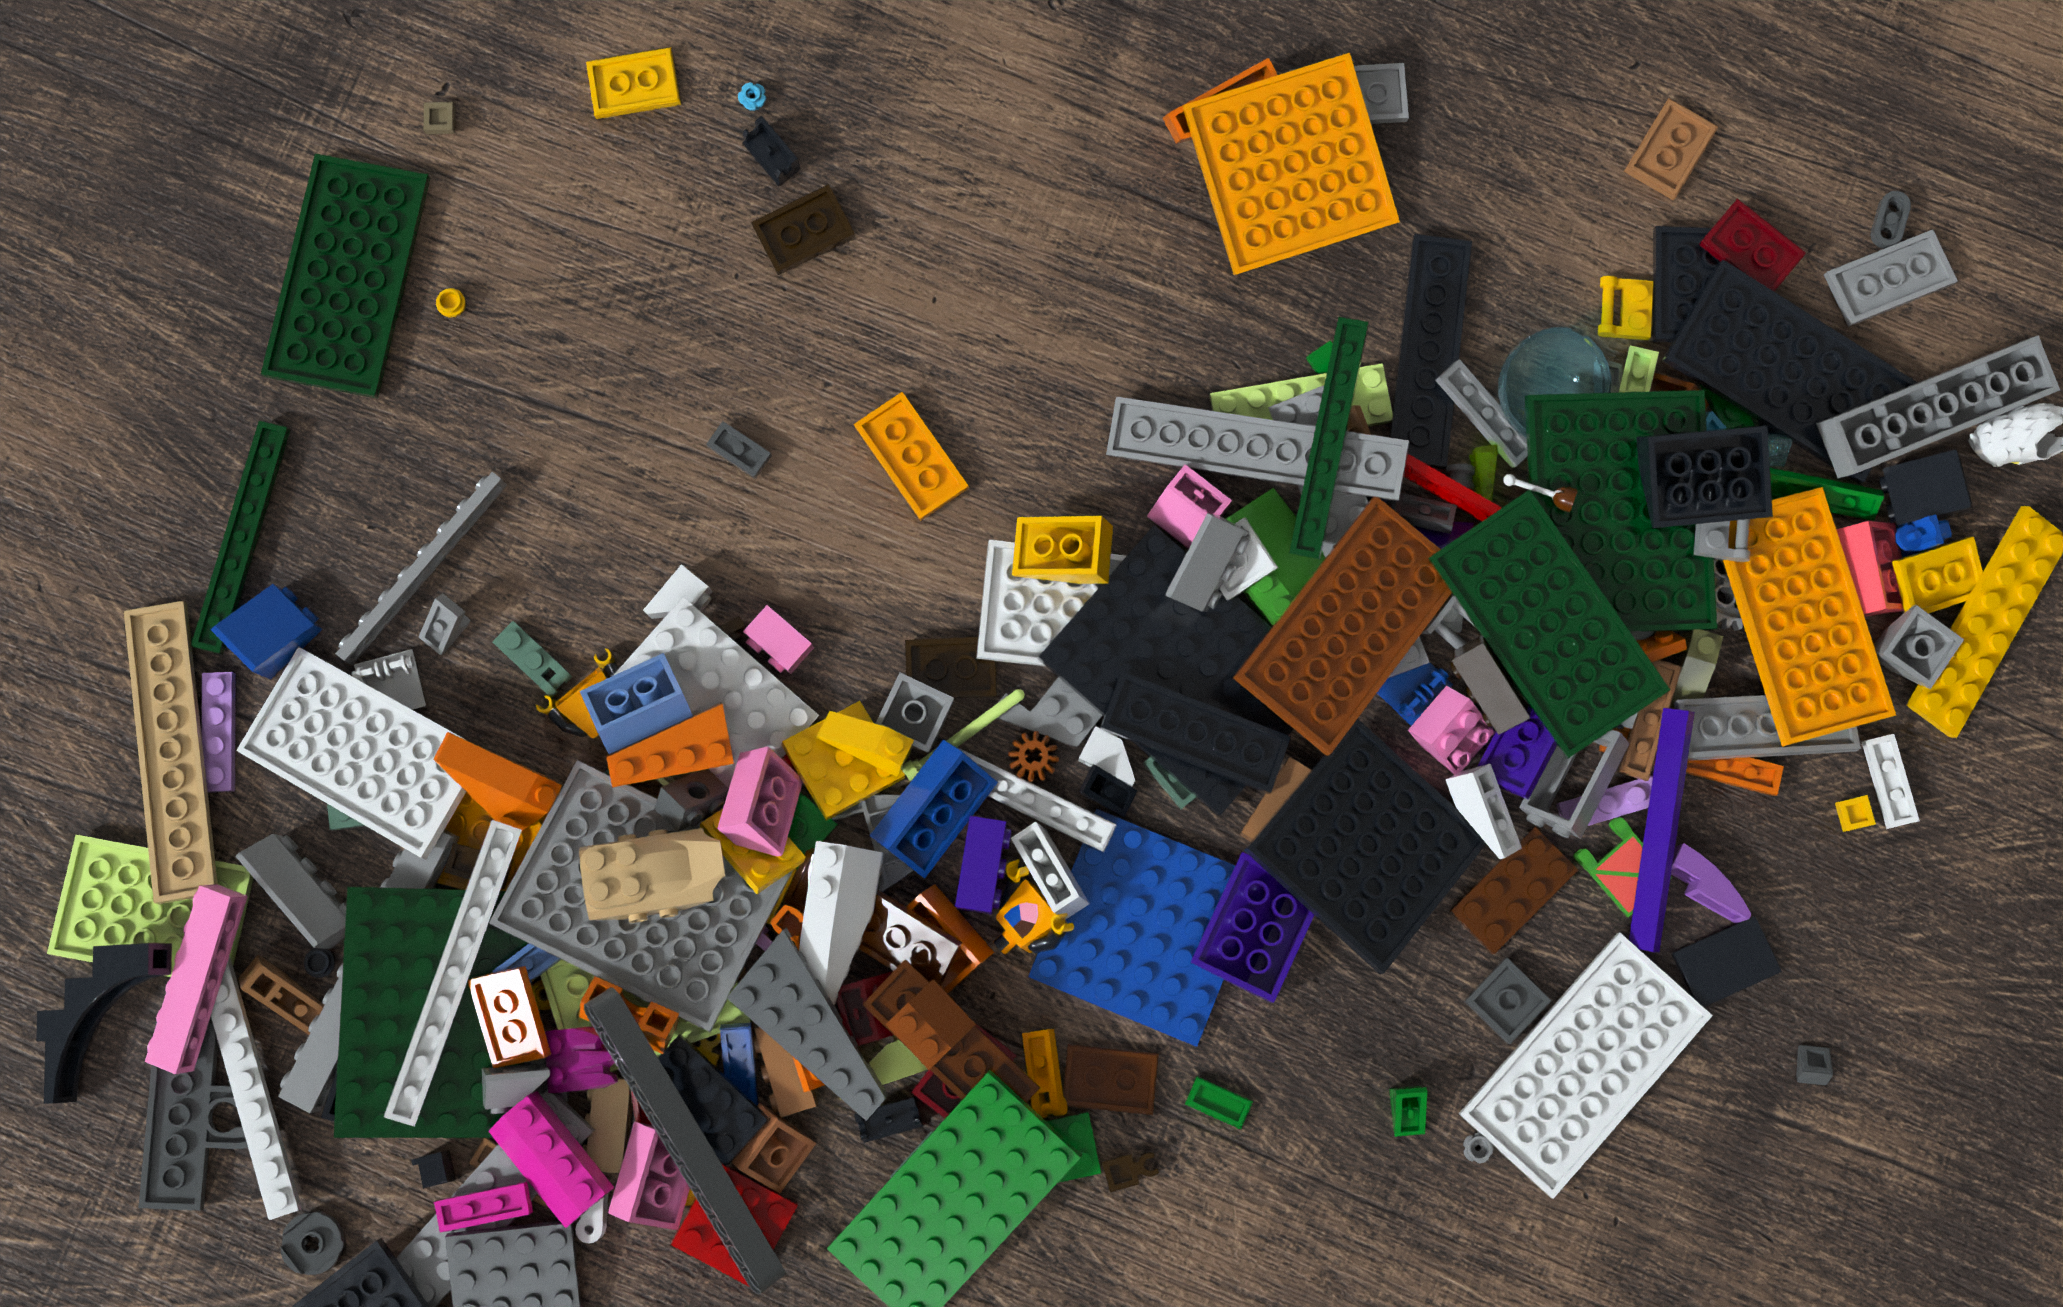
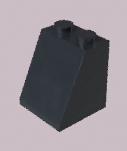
M1957 449L1883 468L1884 476L1879 477L1883 493H1889L1892 503L1886 506L1890 522H1896L1898 527L1930 515H1937L1939 521L1974 513Z

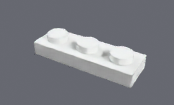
M1891 734L1862 741L1886 829L1920 821L1895 735Z

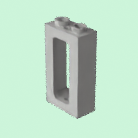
M1610 730L1594 741V743L1607 748L1570 819L1563 818L1549 811L1577 755L1576 753L1567 759L1557 745L1529 800L1524 798L1519 807L1527 815L1526 820L1539 827H1543L1544 824L1553 827V832L1562 837L1569 838L1570 835L1581 839L1630 744L1622 733Z

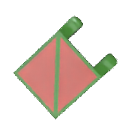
M1616 817L1609 822V827L1622 839L1619 844L1598 862L1587 849H1579L1573 856L1625 916L1629 917L1633 914L1643 843L1623 818Z

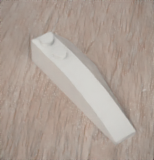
M816 841L799 952H802L807 960L805 963L815 979L819 980L833 1005H835L840 987L849 972L851 961L861 944L863 933L874 913L883 853L847 845Z

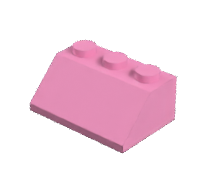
M769 747L741 752L717 829L735 845L774 856H782L803 784L802 779Z
M634 1122L608 1214L630 1223L678 1230L690 1187L654 1127L649 1124Z

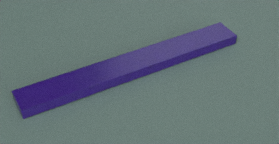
M1663 708L1629 935V941L1638 949L1658 953L1660 952L1695 714L1692 711Z

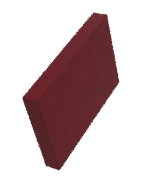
M1738 198L1699 243L1701 247L1719 261L1725 260L1772 291L1779 287L1806 254L1805 251Z

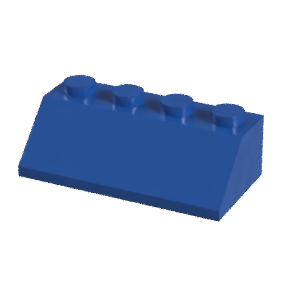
M943 740L876 826L870 837L923 878H926L967 824L970 816L974 815L998 782L965 753Z

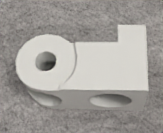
M608 1194L580 1216L581 1218L575 1230L578 1239L582 1242L594 1243L605 1234L607 1228Z

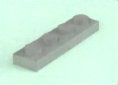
M1460 359L1455 361L1435 380L1511 468L1518 466L1528 456L1527 436Z

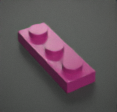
M527 1181L444 1198L434 1202L440 1233L533 1213Z

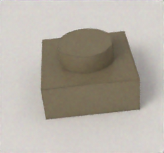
M453 102L424 103L423 130L426 134H455V105Z

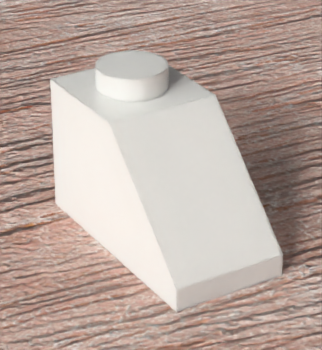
M680 565L643 611L652 619L663 618L682 597L687 599L699 611H702L711 601L709 595L713 591L683 565Z
M1095 726L1078 761L1089 767L1092 764L1097 765L1132 787L1135 778L1122 739Z

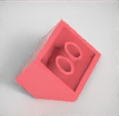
M1866 521L1836 529L1864 617L1904 611L1892 561L1902 558L1900 547L1895 542L1897 532L1895 523Z

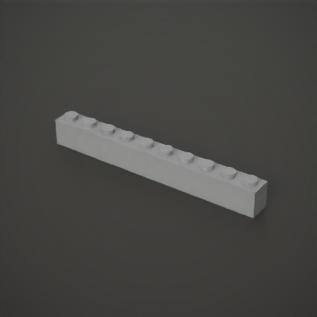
M444 829L427 860L404 848L403 851L401 850L396 855L393 861V867L395 868L390 878H386L380 887L434 889L448 861L452 845L457 843L460 837ZM343 963L337 971V977L339 978L334 988H330L323 998L322 1003L324 1007L320 1015H317L309 1026L308 1031L310 1035L306 1043L301 1044L295 1053L294 1059L296 1062L292 1070L284 1075L280 1083L282 1090L278 1097L308 1113L322 1110L337 1072Z

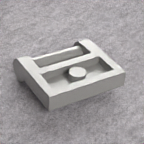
M1750 519L1737 520L1735 549L1728 548L1730 521L1696 524L1694 555L1736 562L1750 561V551L1747 550Z

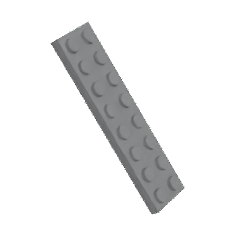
M547 1089L542 1095V1098L580 1145L595 1131L557 1093H548ZM498 1144L451 1197L526 1182L527 1179ZM527 1181L532 1201L538 1193ZM435 1214L396 1259L430 1307H437L451 1291L445 1240L446 1234L507 1227L517 1217L440 1233Z

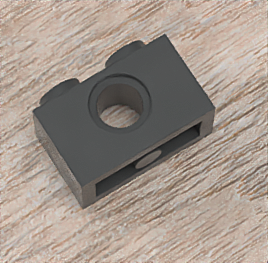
M709 769L699 770L661 787L654 809L679 832L689 826H696L702 820L723 809L729 788Z

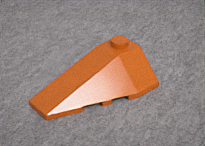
M449 732L446 733L433 759L495 821L521 829L522 831L550 811L562 787L561 784L543 774Z

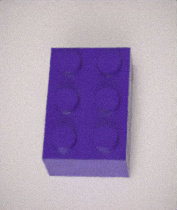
M970 816L955 903L956 909L993 915V909H999L1002 890L997 889L998 879H1004L1007 865L1006 859H1002L1003 849L1009 850L1012 833L1011 829H1006V821Z

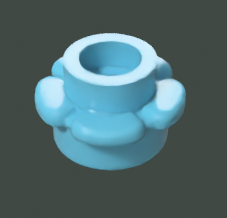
M746 83L742 86V91L738 93V100L746 109L758 110L766 102L765 89L760 84ZM750 94H755V97L750 98Z

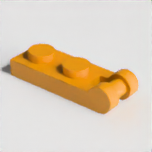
M1054 1029L1022 1033L1027 1075L1040 1086V1089L1030 1098L1032 1109L1042 1118H1046L1048 1114H1053L1054 1116L1065 1115L1067 1113V1102L1063 1097ZM1049 1092V1102L1045 1100L1044 1093Z

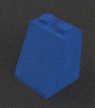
M272 584L216 624L211 631L252 672L271 680L290 662L297 648L303 649L322 628L316 623L319 618L308 607L302 609L296 603L299 598L287 586L282 589Z

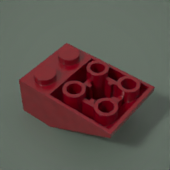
M892 972L840 987L836 1000L838 1009L843 1019L844 1027L849 1035L854 1037L858 1046L893 1036L863 1006V1003Z

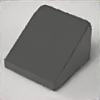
M1799 1045L1797 1082L1827 1085L1833 1076L1830 1048Z

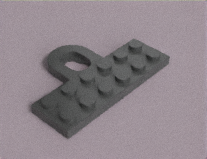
M208 1023L194 1071L173 1074L151 1065L138 1208L204 1210L209 1148H248L242 1127H235L229 1132H223L217 1129L213 1123L212 1115L217 1105L222 1102H228L236 1107L231 1086L215 1085L218 1040L213 1023Z

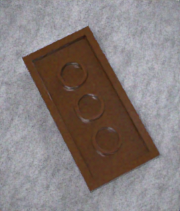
M1533 827L1519 841L1522 849L1501 859L1450 910L1453 916L1492 955L1578 871L1536 827Z

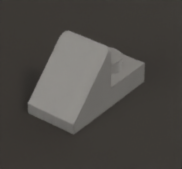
M442 593L435 598L419 638L439 655H442L465 630L471 620L464 615L465 611Z

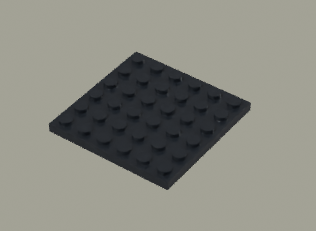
M1357 719L1330 755L1326 756L1324 754L1244 851L1378 974H1383L1484 848L1486 842L1450 802Z

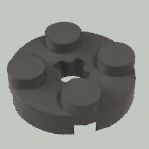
M317 1211L304 1213L292 1219L283 1231L282 1246L280 1247L281 1256L291 1270L300 1274L317 1275L330 1270L337 1264L346 1248V1239L344 1238L341 1225L335 1218L324 1212ZM309 1235L313 1238L318 1237L320 1242L318 1243L319 1249L317 1251L314 1248L311 1250L306 1248V1245L309 1243L307 1239Z

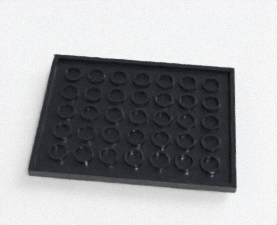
M1155 525L1109 576L1108 584H1102L1037 658L1103 716H1105L1119 675L1123 671L1283 734L1289 735L1294 729L1233 679L1272 627L1237 596L1227 601L1222 594L1214 609L1209 608L1208 612L1199 611L1166 596L1165 594L1186 552ZM1135 743L1218 816L1227 809L1246 786Z

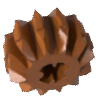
M1034 731L1032 741H1029L1028 735L1023 733V745L1017 740L1012 742V745L1019 752H1008L1009 757L1019 758V760L1010 764V768L1022 767L1017 773L1019 778H1022L1026 771L1029 772L1028 782L1032 783L1034 781V773H1038L1039 779L1044 781L1046 778L1042 771L1043 769L1051 774L1055 772V769L1048 762H1059V757L1048 755L1057 750V745H1051L1046 748L1050 737L1046 735L1039 742L1038 731ZM1038 750L1040 752L1039 758H1042L1039 763L1037 761H1033L1031 764L1026 761L1028 760L1026 753L1028 751L1034 753Z

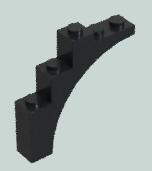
M172 943L93 946L92 977L65 979L64 1010L37 1011L36 1042L45 1041L44 1104L77 1102L79 1076L84 1056L94 1031L106 1012L121 996L133 987L155 977L171 975Z

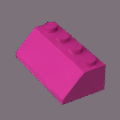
M538 1091L523 1098L488 1131L565 1228L615 1188Z

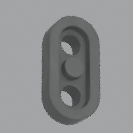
M1891 191L1878 204L1870 236L1872 242L1879 248L1885 249L1895 245L1903 237L1911 209L1910 199L1905 193ZM1889 205H1893L1896 208V212H1892L1889 209ZM1881 231L1886 232L1889 238L1882 237Z

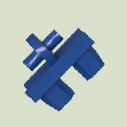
M1930 515L1896 528L1895 542L1902 549V556L1907 557L1943 544V540L1952 537L1948 520L1938 521L1937 515Z

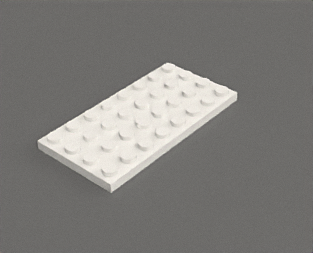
M300 647L297 648L236 750L425 860L429 857L466 793L433 760L446 733L449 732L458 736L457 734Z
M1617 933L1458 1114L1487 1138L1495 1148L1542 1191L1554 1199L1713 1015L1625 936Z

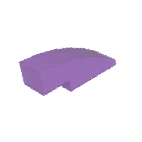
M1685 843L1675 847L1671 875L1688 884L1684 892L1685 896L1735 924L1750 918L1751 912L1743 898L1715 865Z

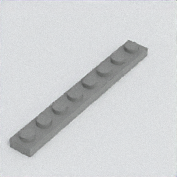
M491 472L489 476L485 475L478 481L475 487L476 491L469 499L465 498L459 503L456 508L457 513L453 518L440 525L434 540L421 547L415 562L411 566H406L399 573L398 581L391 589H386L380 595L377 606L360 618L358 622L359 627L352 634L346 635L341 640L338 646L340 649L335 653L351 665L357 661L505 489L507 484L500 477Z

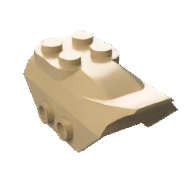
M703 828L667 833V830H655L649 832L647 837L636 838L635 834L619 836L618 841L580 847V869L589 920L629 919V923H638L648 920L647 916L660 914V918L674 917L678 915L680 910H686L713 901V890L718 882L725 877L720 840L706 835Z

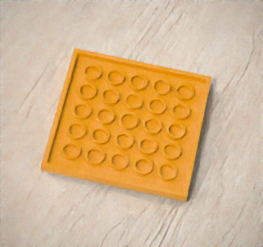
M1350 53L1182 106L1233 275L1400 222Z

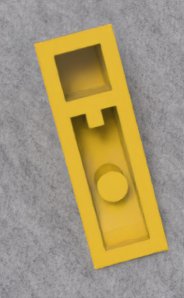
M829 711L816 736L817 739L898 777L914 742L913 739L888 727Z

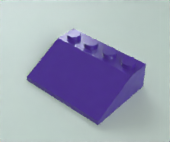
M1242 852L1190 963L1263 1000L1274 1003L1314 914L1251 856Z

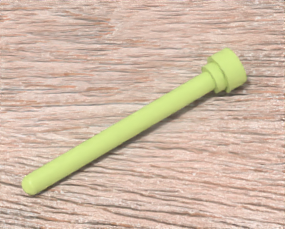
M1016 689L946 740V742L956 748L1023 700L1025 696L1024 691ZM936 749L919 761L918 759H915L913 762L909 760L903 765L902 770L910 781L913 780Z

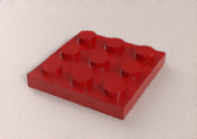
M721 1163L771 1248L774 1250L798 1204ZM695 1198L672 1239L671 1245L749 1287Z

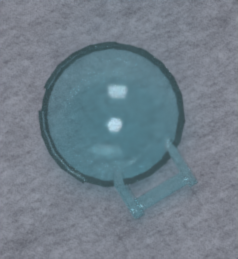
M1552 327L1530 334L1519 341L1509 352L1501 367L1498 378V398L1507 421L1524 438L1527 439L1525 396L1611 393L1612 379L1608 362L1602 350L1590 337L1571 331V328Z

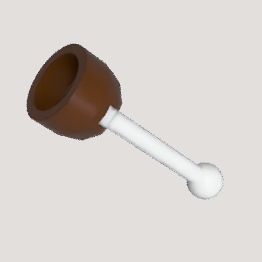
M1507 474L1503 480L1507 486L1517 485L1550 496L1556 507L1569 513L1578 491L1571 487H1560L1556 491H1551L1518 480L1512 474Z

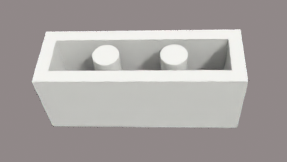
M1034 822L1011 837L1054 914L1067 913L1066 920L1089 905L1087 898L1045 828Z

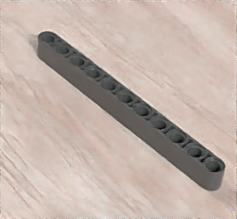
M610 987L584 1004V1011L745 1281L756 1294H761L785 1276L784 1268L624 1000L614 988Z

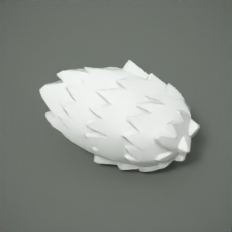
M2051 403L2020 406L2002 415L1988 419L1983 424H1979L1974 433L1970 434L1968 442L1974 452L1983 461L1993 465V467H2001L2007 463L2020 465L2049 459L2051 456L2063 451V437H2055V434L2048 433L2063 423V407L2054 406Z

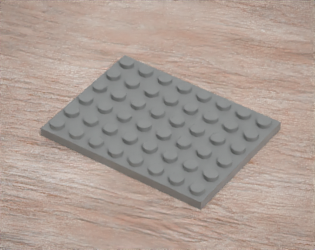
M577 760L489 923L600 979L621 987L623 990L649 1003L652 1001L679 1013L680 1018L711 1033L727 1001L728 995L732 992L793 870L759 894H756L723 856L725 877L714 888L713 901L686 910H680L678 915L674 917L660 918V914L647 916L648 920L638 923H629V919L589 920L580 869V847L618 841L619 836L635 834L636 838L649 836L648 833L655 830H667V833L678 831L654 809L657 802L656 798L629 785L612 788L609 775ZM701 822L694 827L689 826L681 831L699 829Z

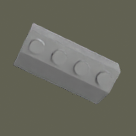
M271 834L239 852L235 857L314 948L332 949L345 938L346 903L343 902L341 904L334 895L337 892L328 881H321L317 877L315 872L318 870L315 865L306 857L302 859L296 852L298 846L289 836L285 835L283 837Z

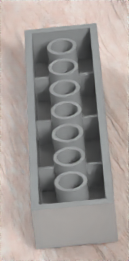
M2038 335L1816 424L1838 478H1842L2060 391V388Z

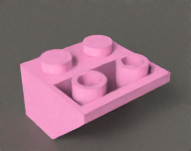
M1185 464L1161 494L1148 513L1147 518L1189 549L1207 513L1222 517L1229 509L1232 500Z
M1448 686L1440 692L1408 730L1425 751L1454 775L1461 772L1470 763L1473 757L1495 733L1493 728L1487 726L1481 712L1471 699Z

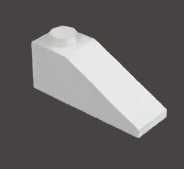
M1491 764L1463 770L1446 779L1456 808L1499 859L1506 858L1522 849Z

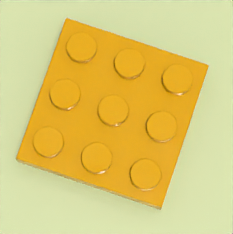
M860 701L837 712L873 723ZM824 719L782 741L781 746L827 821L903 780L905 774L901 769L898 777L817 739L816 736L825 721Z

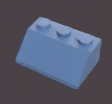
M664 653L580 691L608 754L614 753L693 716Z

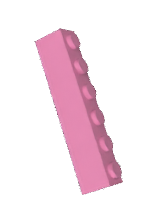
M218 884L199 885L198 891L193 897V907L189 920L184 926V936L180 949L175 955V966L171 978L166 984V995L162 1008L156 1017L157 1024L153 1037L147 1046L148 1053L145 1062L173 1074L194 1071L246 904L247 895Z

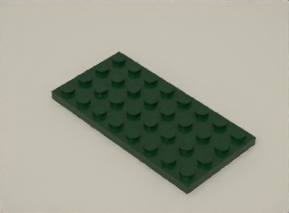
M315 153L261 371L263 377L378 399L430 183L428 174Z
M1530 489L1428 558L1567 759L1671 690Z

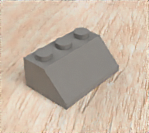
M1207 513L1165 595L1202 612H1208L1209 608L1214 609L1222 595L1218 591L1223 581L1228 582L1235 571L1236 566L1232 564L1237 554L1242 555L1249 544L1250 539L1246 538L1249 531L1219 515Z

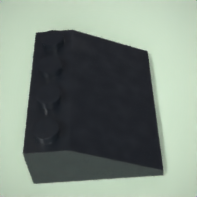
M1747 426L1637 437L1638 467L1652 528L1773 517L1767 426Z

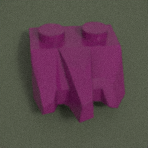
M594 1027L545 1031L551 1055L546 1057V1066L550 1069V1076L547 1078L548 1093L601 1089L618 1082L617 1075L610 1071V1067L615 1062Z

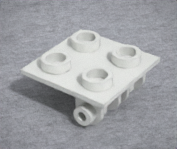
M413 649L354 664L355 671H352V677L412 710L426 706Z

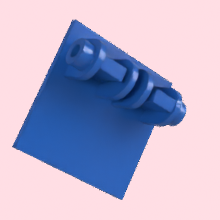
M1431 663L1388 678L1377 694L1412 726L1446 686L1451 687L1453 684L1447 679L1449 676L1443 669L1440 668L1438 670Z

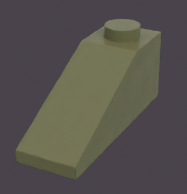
M1701 629L1690 630L1685 633L1684 638L1687 650L1681 651L1678 657L1677 665L1682 668L1670 709H1675L1674 702L1677 700L1702 699L1704 697L1717 663L1724 636Z

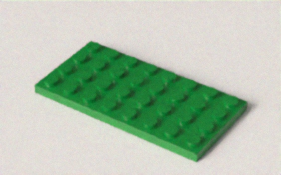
M989 1070L835 1238L827 1250L889 1307H943L1076 1164L1082 1154L998 1076Z

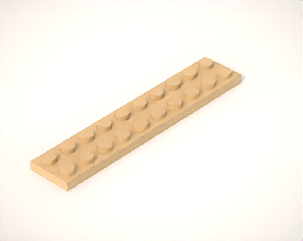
M179 601L124 611L153 901L155 904L192 899L198 891L199 885L218 884L188 607L186 602Z

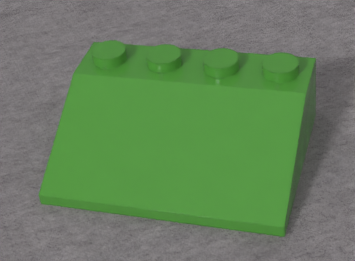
M1274 488L1226 519L1235 524L1245 517L1279 567L1243 591L1271 627L1325 559L1323 551L1320 560L1289 553L1297 517Z

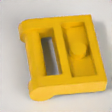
M1615 276L1601 277L1600 288L1603 289L1601 324L1598 325V336L1649 340L1651 338L1653 281L1622 279ZM1614 290H1621L1619 326L1613 325Z

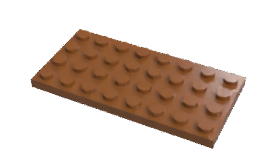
M1379 497L1371 498L1233 679L1326 756L1330 755L1451 595V591L1428 560L1430 556L1441 549Z

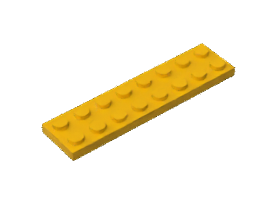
M2021 506L1950 628V630L1963 638L1964 641L1932 688L1928 689L1918 684L1906 706L1948 737H1958L2063 554V532L2030 506Z

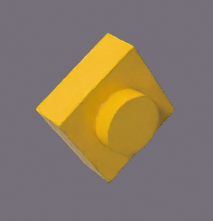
M1868 795L1835 803L1843 832L1876 824Z

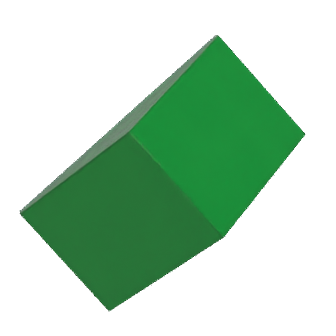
M1426 1087L1390 1088L1394 1136L1425 1134Z

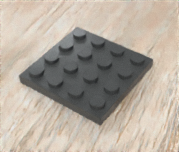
M560 1221L446 1234L445 1240L453 1307H582L573 1223L567 1228Z

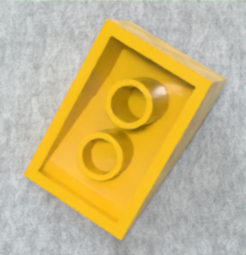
M1103 516L1017 517L1012 575L1015 577L1078 584H1108L1113 525Z

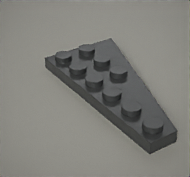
M786 927L728 995L727 999L867 1121L887 1098L888 1093L871 1065L864 1060L857 1048V1042L847 1032L842 1023L843 1019L819 980L815 979L805 963L807 960L802 952L797 950L791 940L792 936Z

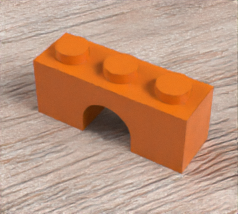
M594 976L580 1002L579 1017L589 1021L584 1011V1004L610 987L614 988L624 1000L652 1049L664 1054L677 1030L679 1013L652 1001L647 1008L636 1006L623 996V988Z

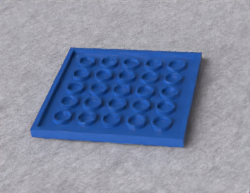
M1096 809V815L1116 824L1117 827L1104 853L1082 843L1071 870L1089 905L1065 920L1067 923H1073L1074 929L1066 932L1056 949L1037 954L1028 977L1197 1047L1223 979L1190 962L1235 865Z

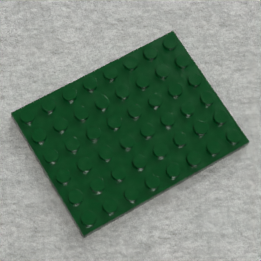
M1705 391L1525 396L1529 483L1551 491H1556L1560 487H1571L1578 490L1570 513L1556 507L1552 497L1532 490L1531 492L1630 632L1717 629L1714 558L1694 555L1696 524L1652 528L1638 467L1637 452L1638 436L1707 430Z
M347 886L334 1138H493L488 1131L506 1114H492L491 1109H485L483 1106L482 1068H493L467 981L415 1127L384 1118L386 1108L466 890ZM506 891L499 892L490 920ZM488 922L468 980L475 976L493 973V970L529 943ZM525 1062L508 1066L524 1065Z

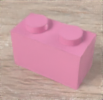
M768 605L743 631L748 637L746 643L758 654L762 650L771 657L768 663L780 673L785 669L788 673L792 674L814 649L811 642Z

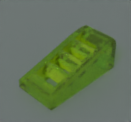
M1497 445L1476 447L1469 455L1471 465L1476 467V472L1473 476L1475 492L1491 502L1493 499L1497 462Z

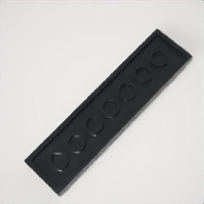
M1414 234L1412 237L1389 438L1409 440L1408 454L1432 468L1446 469L1454 401L1435 380L1459 359L1472 241Z

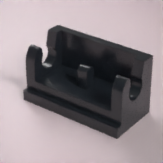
M760 116L755 120L756 127L751 132L747 129L744 130L742 134L744 141L742 144L779 187L801 170L800 164L795 154L768 122Z
M916 1097L879 1106L867 1121L858 1113L854 1114L860 1129V1138L864 1143L923 1127Z

